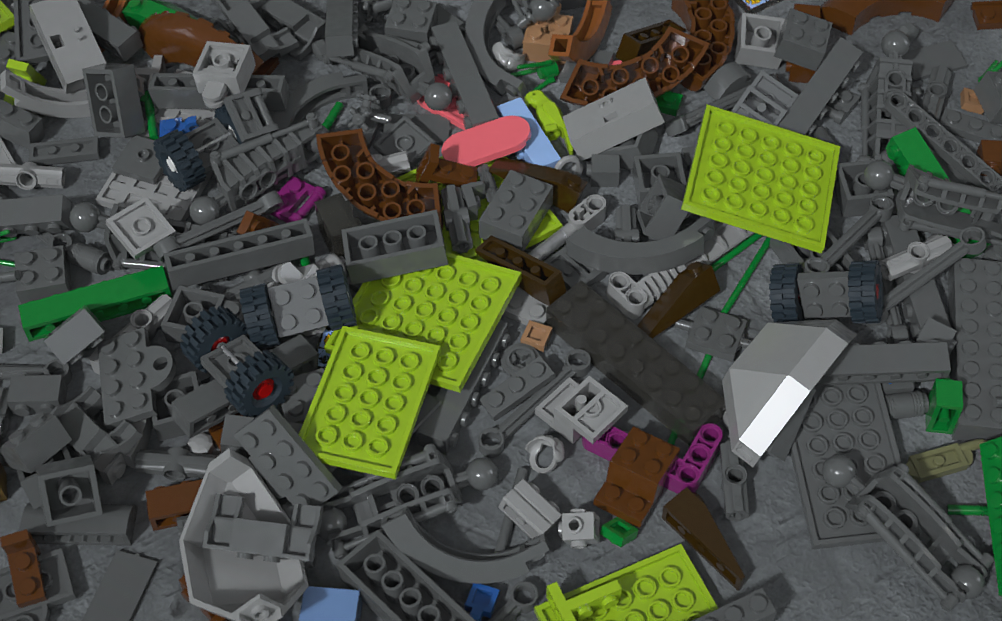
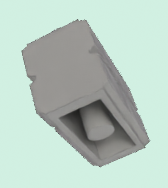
M524 479L503 497L498 507L531 539L543 533L546 536L562 517L559 507L554 502L547 501L541 496L540 490L535 484L528 483Z

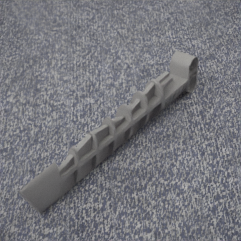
M715 220L714 235L709 241L704 242V253L678 267L650 273L637 283L625 272H614L609 277L606 295L626 317L638 319L643 315L644 309L653 304L654 300H658L677 275L685 270L689 264L697 261L709 265L754 232Z

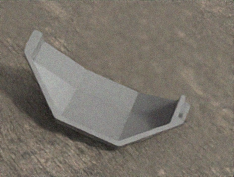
M837 319L768 322L732 364L722 380L731 451L751 467H754L807 395L857 334Z
M228 448L209 463L179 539L189 602L231 621H277L284 616L309 587L303 560L280 558V563L263 561L264 555L254 554L253 559L237 558L238 552L202 548L204 532L211 518L216 494L245 497L242 519L288 525L291 523V520L248 458Z

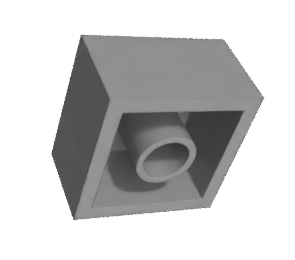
M742 13L736 28L735 62L743 65L778 69L782 59L774 57L785 18Z

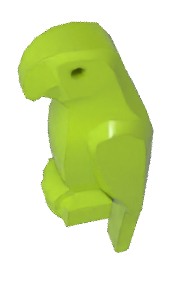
M533 90L527 93L524 103L527 108L533 107L536 109L538 123L548 140L554 141L558 140L559 136L562 137L569 155H573V146L570 143L560 107L541 90Z

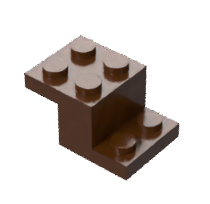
M633 426L610 460L606 481L595 496L593 505L641 528L663 493L667 473L677 459L680 448Z

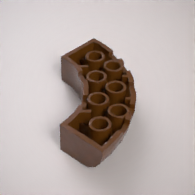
M672 0L671 9L682 19L688 34L710 43L705 55L695 69L680 82L683 87L690 91L696 92L703 88L712 75L724 65L731 51L735 34V18L733 9L729 6V0Z
M827 0L820 6V19L832 22L833 28L852 36L861 26L870 22L871 18L875 16L881 18L898 15L899 12H911L912 16L924 17L939 22L954 0Z
M163 11L161 14L154 13L146 18L138 29L141 34L140 39L143 43L142 48L152 59L154 55H163L165 64L178 62L195 67L207 41L237 44L229 38L230 33L227 31L214 29L213 23L202 18L195 20L188 13L179 11L175 14L169 13V11ZM252 51L256 64L255 71L264 61Z
M669 26L662 38L649 52L643 56L621 62V64L593 63L579 58L560 99L570 104L584 107L643 78H646L655 98H658L672 90L695 69L705 55L710 43Z
M362 128L316 134L320 158L329 178L340 193L360 211L378 221H385L437 210L442 230L444 229L442 200L438 183L405 182L395 178L394 175L382 168L372 158Z

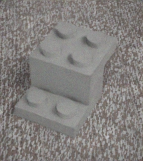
M588 376L580 384L569 377L535 408V414L572 444L581 436L594 444L628 411L627 404L591 376Z

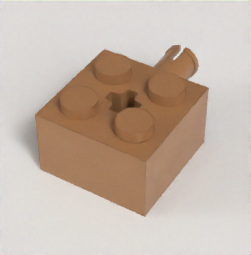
M561 4L557 7L556 14L551 20L545 22L538 21L537 23L531 21V24L526 27L523 39V54H526L525 61L543 62L549 59L552 60L548 56L552 34L572 35L573 16L560 15ZM555 60L557 65H565L566 61Z

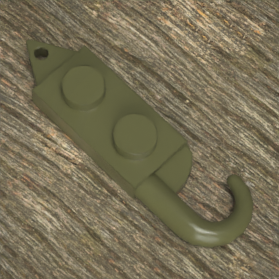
M975 439L961 444L954 443L911 455L906 463L909 468L908 473L918 483L967 470L973 461L972 451L980 449L979 444L987 442V440Z

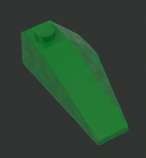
M130 0L122 11L129 26H134L139 29L146 18L154 13L161 14L163 11H169V13L173 14L177 11L188 12L170 2L159 0ZM188 13L191 18H193V19H195V20H198V19H199V18L193 16L192 14Z

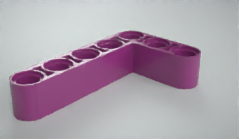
M710 423L700 428L684 458L677 457L668 471L664 488L678 494L687 487L692 493H696L720 450L719 447L723 433L719 426ZM612 426L594 444L582 436V445L586 450L610 461L618 450L613 445H621L628 433ZM695 458H699V459H702L703 461H700V462H699V461H696V460H694V459H695ZM683 478H688V479H690V480H692V481H691V482H686V481H684V480H682V479H683Z

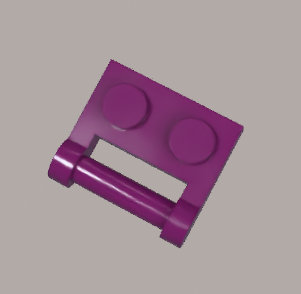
M292 176L278 192L284 205L270 215L286 223L301 220L318 201H322L325 198L326 192L319 186L314 187ZM310 196L296 213H293L306 197Z

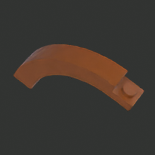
M587 0L582 19L573 35L552 34L548 56L553 60L578 62L579 58L585 61L590 59L605 35L612 11L611 0Z

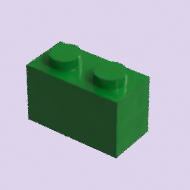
M950 378L935 379L928 397L929 410L925 413L926 432L952 434L963 410L962 381Z

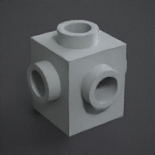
M571 509L570 513L562 514V522L558 524L559 536L562 538V541L571 545L572 549H585L587 544H600V517L594 512H586V509Z

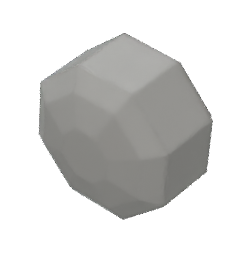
M203 432L190 438L188 441L190 453L211 455L215 449L211 436Z

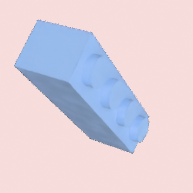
M520 97L496 106L499 118L519 116L529 123L531 138L530 140L528 139L527 145L523 149L515 152L517 159L526 163L554 168L561 158L522 98Z

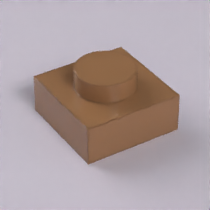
M964 87L960 93L961 109L982 115L984 110L974 90Z
M529 320L521 337V343L528 344L536 350L544 352L552 335L553 327Z

